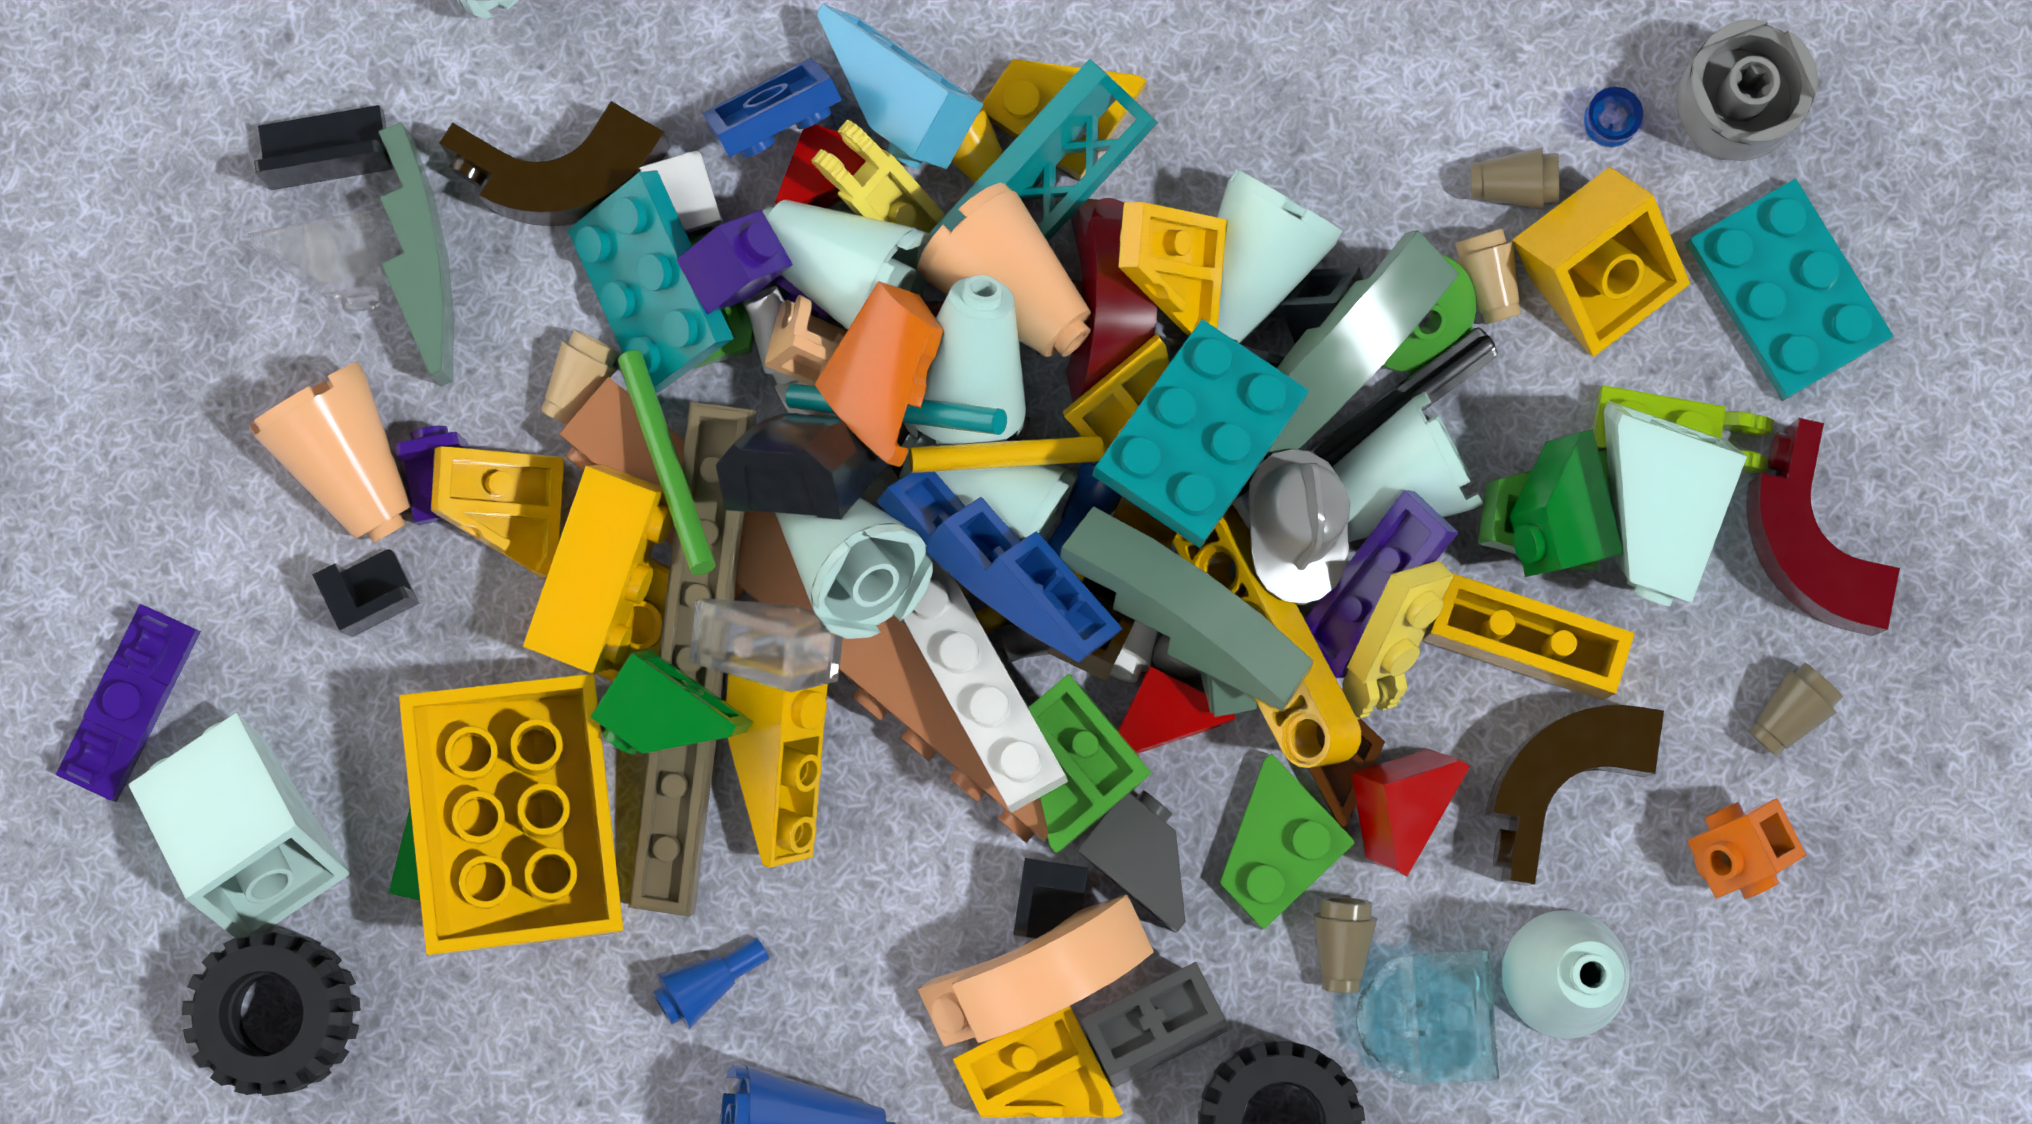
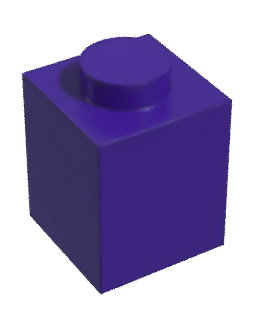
M762 210L718 225L676 259L707 315L751 298L793 265Z

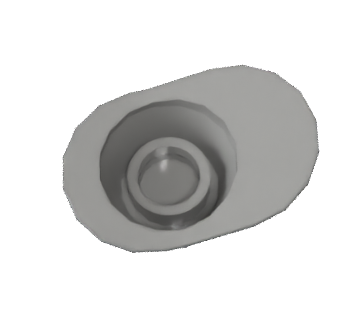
M1297 449L1273 453L1257 467L1249 482L1248 507L1251 556L1255 573L1267 591L1283 601L1304 604L1324 597L1337 586L1343 575L1349 550L1348 520L1350 500L1346 487L1341 482L1340 477L1324 459L1310 451Z

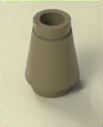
M1542 147L1483 160V162H1471V200L1484 199V201L1542 210H1544L1545 203H1559V153L1543 154Z
M1804 662L1795 673L1791 670L1787 671L1756 719V723L1748 732L1777 757L1785 748H1789L1835 715L1837 712L1833 707L1843 698V695L1819 672Z
M1348 897L1321 898L1320 912L1313 915L1323 990L1336 993L1360 992V984L1377 923V918L1371 916V901Z

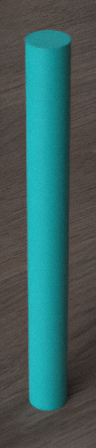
M796 383L788 386L785 393V401L789 408L836 414L816 386ZM923 399L921 408L912 405L906 408L902 423L1001 435L1006 429L1007 415L1003 409Z

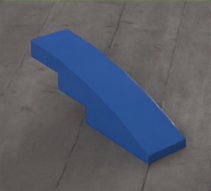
M936 472L910 473L890 485L876 501L891 517L913 529L926 544V554L972 594L1023 631L1078 663L1123 629L1037 531L1020 541L982 497L965 507Z

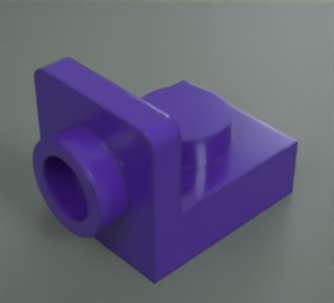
M447 426L423 427L410 432L411 440L395 444L397 457L404 462L414 523L417 525L445 520L431 511L435 448L444 446L468 449L467 441L458 432L448 433Z

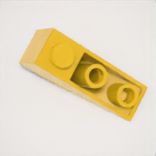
M776 658L729 664L726 703L754 721L747 732L728 737V742L763 866L769 868L810 859L814 855L829 673Z

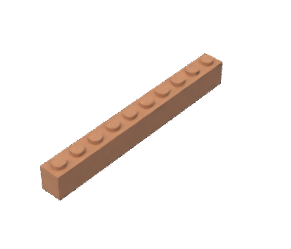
M608 376L559 433L572 447L565 457L582 472H584L585 466L606 465L661 486L630 395ZM668 426L682 467L685 440ZM750 510L745 512L734 599L737 600L743 592L748 594L762 606L756 617L783 640L793 632L811 647L803 657L819 671L829 673L828 678L832 681L841 672L859 687L852 698L879 721L887 713H890L902 723L907 730L900 738L928 762L937 753L956 770L949 779L977 803L986 794L1001 806L1004 811L998 817V820L1027 844L1032 836L1035 835L1045 843L1049 832L1041 798L1010 813L907 625L893 615L888 620L876 625L881 633L869 638L846 639L831 633L814 613L777 517L772 512ZM673 522L665 538V541L671 547L673 545L675 528Z

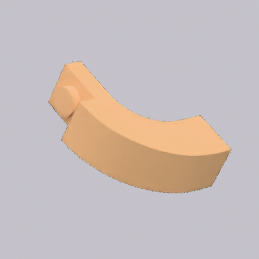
M1127 894L1080 909L1049 932L1011 952L992 960L933 978L917 990L944 1047L975 1037L977 1042L980 1043L1034 1023L1086 998L1132 970L1154 953Z

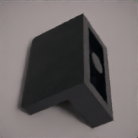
M380 105L259 125L258 131L262 159L254 161L255 173L271 190L393 170L392 161L379 134V131L387 128L384 110Z

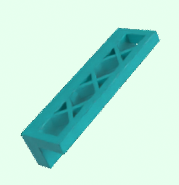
M1089 59L929 234L934 235L942 225L952 232L966 218L958 209L985 188L1001 182L1005 183L1012 191L1017 192L1022 201L1043 198V221L1038 227L1048 242L1159 122L1104 70ZM1117 100L1136 120L1118 139L1098 140V119ZM1086 133V141L1078 142ZM1106 151L1105 154L1098 160V152ZM1086 153V174L1076 185L1056 187V164L1066 154ZM1044 179L1043 187L1035 188ZM1064 197L1055 207V198Z

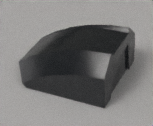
M788 413L765 419L750 428L733 443L716 463V470L725 510L748 512L750 510L842 519L888 464L866 446L839 417Z

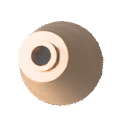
M1001 182L985 188L958 209L966 218L952 232L942 225L933 235L921 254L917 269L925 277L928 284L948 295L951 287L963 278L975 275H986L995 278L1013 294L1018 340L1045 357H1050L1057 352L1063 357L1068 356L1088 337L1091 330L1086 323L1091 316V311L1017 192L1012 191L1005 183Z
M357 361L328 375L329 382L323 381L311 388L308 386L260 415L248 426L254 437L355 539L367 533L374 544L406 525L400 513L410 508V504L366 374Z

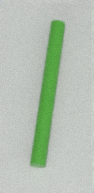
M627 351L620 355L618 363L690 572L693 575L706 574L712 571L716 564L641 351Z

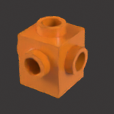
M1778 798L1745 812L1739 801L1721 808L1704 817L1708 829L1687 840L1694 855L1696 869L1700 876L1707 881L1715 899L1739 889L1744 899L1767 891L1780 883L1776 876L1777 873L1807 856Z

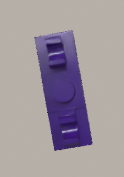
M1404 490L1343 569V575L1337 586L1320 599L1305 619L1335 678H1345L1349 670L1347 666L1391 574L1437 561L1458 534V531L1415 491Z
M139 604L55 775L110 801L117 802L201 631L150 607Z

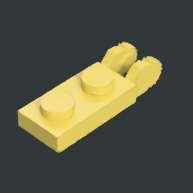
M847 119L838 132L842 136L844 143L866 160V162L852 176L836 156L821 149L811 160L827 180L840 190L838 195L856 215L919 228L924 232L930 233L944 218V212L891 153L881 149L866 132Z
M1434 561L1391 574L1347 666L1349 670L1342 682L1343 688L1341 689L1357 720L1369 716L1370 712L1374 711V706L1377 710L1382 709L1384 711L1398 706L1397 703L1401 702L1400 698L1404 696L1408 688L1404 672L1410 669L1418 659L1420 654L1418 647L1429 624L1440 614L1444 604L1442 598L1454 576L1440 561Z

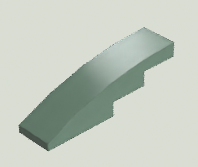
M399 122L379 131V134L403 187L381 196L380 199L404 253L381 264L430 376L442 387L453 382L455 319L449 258L435 196L413 136L404 124Z
M1419 230L1404 233L1371 277L1356 281L1323 324L1317 328L1307 329L1277 367L1278 370L1310 391L1266 454L1268 457L1273 453L1288 449L1298 450L1375 374L1458 277L1459 273Z
M1092 507L1062 546L1060 558L1072 571L1116 592L1114 610L1170 637L1168 655L1283 711L1311 670L1313 660L1263 615L1225 586L1153 538L1095 507Z

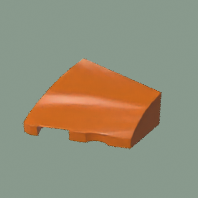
M878 281L814 385L833 411L866 446L887 464L901 467L908 453L907 448L901 447L897 443L906 408L911 405L921 408L927 388V371L931 362L936 357L943 329L919 294Z

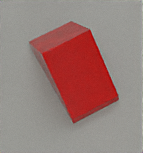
M817 124L805 128L799 137L775 204L777 205L782 200H790L828 208L843 201L838 195L840 190L827 180L811 161L821 149L836 156L852 176L866 160L844 143L839 132Z
M1150 666L1118 731L1135 752L1139 754L1232 723L1235 720L1234 714L1214 717V713H1210L1205 693Z
M1425 749L1353 772L1352 779L1365 858L1379 866L1408 877L1470 766L1460 759L1431 749Z

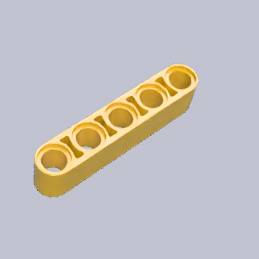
M1230 505L1201 548L1177 533L1173 543L1182 558L1209 574L1262 614L1313 660L1311 670L1283 711L1255 698L1283 754L1291 763L1304 768L1336 764L1349 760L1357 752L1361 743L1359 722L1296 603L1283 601L1266 590L1257 577L1251 556L1250 530L1234 505ZM1232 559L1236 566V577L1234 581L1232 580L1230 575V563ZM1318 725L1321 726L1325 735L1323 749L1318 744L1316 737Z

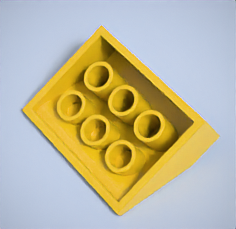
M594 674L399 695L426 956L553 942L622 932L624 929L600 724L590 717L598 705Z

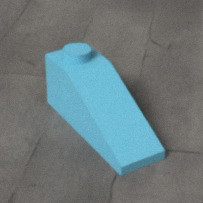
M822 4L817 13L820 23L869 127L890 142L886 151L891 153L900 162L915 169H919L922 162L947 169L981 110L983 103L858 16Z

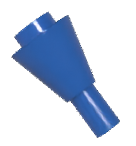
M1092 462L1081 463L1077 473V483L1066 502L1061 516L1063 520L1047 542L1059 557L1061 556L1062 546L1092 507L1110 515L1117 509L1122 495L1092 476L1098 462L1094 464Z
M756 937L723 958L717 956L657 974L662 986L652 993L671 1025L682 1020L686 1027L690 1029L735 984L737 978L769 960V956L760 940Z

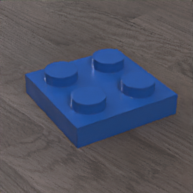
M809 58L712 107L702 114L712 134L729 158L737 153H740L742 158H747L768 149L775 143L773 135L796 124L798 129H805L823 121L831 114L829 107L842 99L832 78L812 58Z

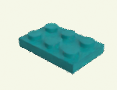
M658 170L639 172L567 230L622 354L630 350L642 352L656 393L668 387L734 339L721 310L706 314L676 261L692 245Z
M1796 178L1691 237L1685 243L1782 401L1894 337Z
M1202 319L1097 463L1092 476L1201 548L1304 402L1310 390Z

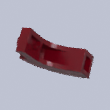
M1113 198L1087 199L1070 218L1081 263L1082 298L1091 311V316L1086 323L1091 331L1085 341L1072 352L1066 370L1072 402H1075L1155 336L1157 305L1119 268L1124 202Z
M1798 418L1785 428L1784 433L1777 432L1773 438L1769 451L1768 468L1777 470L1776 476L1761 473L1748 483L1746 515L1753 548L1764 571L1776 588L1800 610L1830 626L1874 636L1887 631L1889 628L1900 568L1850 556L1834 546L1822 533L1812 510L1811 489L1824 423Z

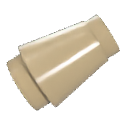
M1503 228L1456 242L1455 247L1459 258L1454 259V261L1466 271L1473 283L1476 294V306L1483 315L1485 325L1522 314L1518 303L1519 293L1513 242L1507 243Z
M574 329L568 342L561 341L545 395V401L540 410L567 425L608 376L611 378L618 370L613 364L619 352L607 344Z

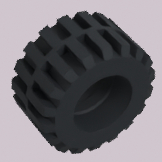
M250 933L249 937H236L223 943L225 947L223 951L211 952L201 962L206 967V970L203 974H193L187 988L195 990L193 1001H183L182 1015H191L192 1028L183 1029L186 1043H196L199 1052L192 1056L199 1068L210 1067L214 1071L210 1079L219 1085H232L235 1087L234 1092L245 1095L262 1094V1096L299 1091L308 1088L307 1085L311 1083L321 1082L332 1074L329 1069L334 1064L342 1063L350 1052L344 1047L348 1039H356L359 1025L352 1024L354 1011H361L360 997H352L350 986L356 984L351 971H342L338 965L342 959L333 950L321 948V942L310 937L297 936L294 933ZM271 974L281 975L294 985L301 997L304 1013L302 1026L297 1037L288 1047L278 1052H266L257 1047L245 1033L241 1020L242 1003L247 991L258 979Z
M1274 1040L1263 1041L1250 1047H1244L1234 1052L1235 1055L1229 1060L1222 1062L1214 1071L1215 1075L1209 1085L1206 1084L1201 1096L1203 1098L1201 1110L1198 1111V1124H1242L1245 1107L1256 1092L1273 1084H1289L1301 1089L1311 1098L1318 1113L1319 1124H1362V1121L1365 1120L1364 1107L1359 1104L1356 1095L1358 1090L1352 1079L1345 1075L1342 1071L1343 1068L1336 1061L1310 1046L1291 1041Z

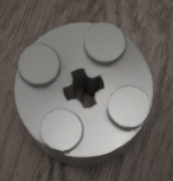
M1756 19L1730 23L1717 30L1708 38L1679 79L1677 90L1679 117L1691 139L1710 157L1734 161H1747L1763 157L1780 147L1806 118L1816 95L1818 73L1809 49L1799 37L1787 30L1784 33L1777 28L1767 25L1768 22ZM1737 85L1742 91H1749L1752 89L1756 97L1751 98L1749 94H1742L1738 89Z

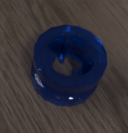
M1614 86L1604 88L1593 97L1585 110L1583 123L1585 131L1592 141L1600 146L1614 148L1623 146L1633 138L1642 124L1644 112L1640 100L1633 92L1626 88ZM1613 103L1614 111L1621 106L1627 112L1628 116L1621 124V131H1612V123H1610L1608 128L1603 127L1600 123L1599 118L1606 110L1605 104Z

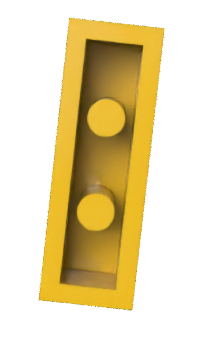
M606 465L585 466L523 647L592 674L611 669L613 663L619 664L632 637V629L627 627L626 624L633 604H640L643 601L652 581L653 569L647 567L653 547L655 543L661 544L665 540L673 522L661 486Z
M1452 573L1454 576L1442 598L1443 608L1437 618L1429 624L1422 641L1600 700H1604L1617 693L1635 635L1634 632Z

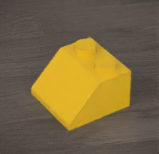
M1610 166L1512 239L1531 282L1592 357L1598 355L1691 284L1654 195Z

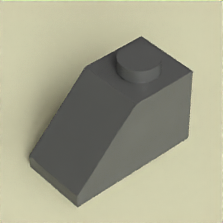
M1144 790L1137 798L1129 793L1109 810L1078 848L1077 853L1176 933L1186 920L1176 830L1166 823L1172 816V812Z

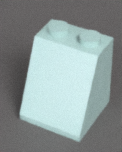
M1608 401L1604 410L1610 501L1623 554L1615 556V562L1627 577L1626 583L1635 587L1634 594L1665 606H1671L1674 597L1692 603L1747 456L1726 440Z
M237 713L222 722L210 726L204 731L202 736L170 757L159 760L146 773L128 784L185 899L235 938L249 937L250 933L267 931L351 874L264 738Z

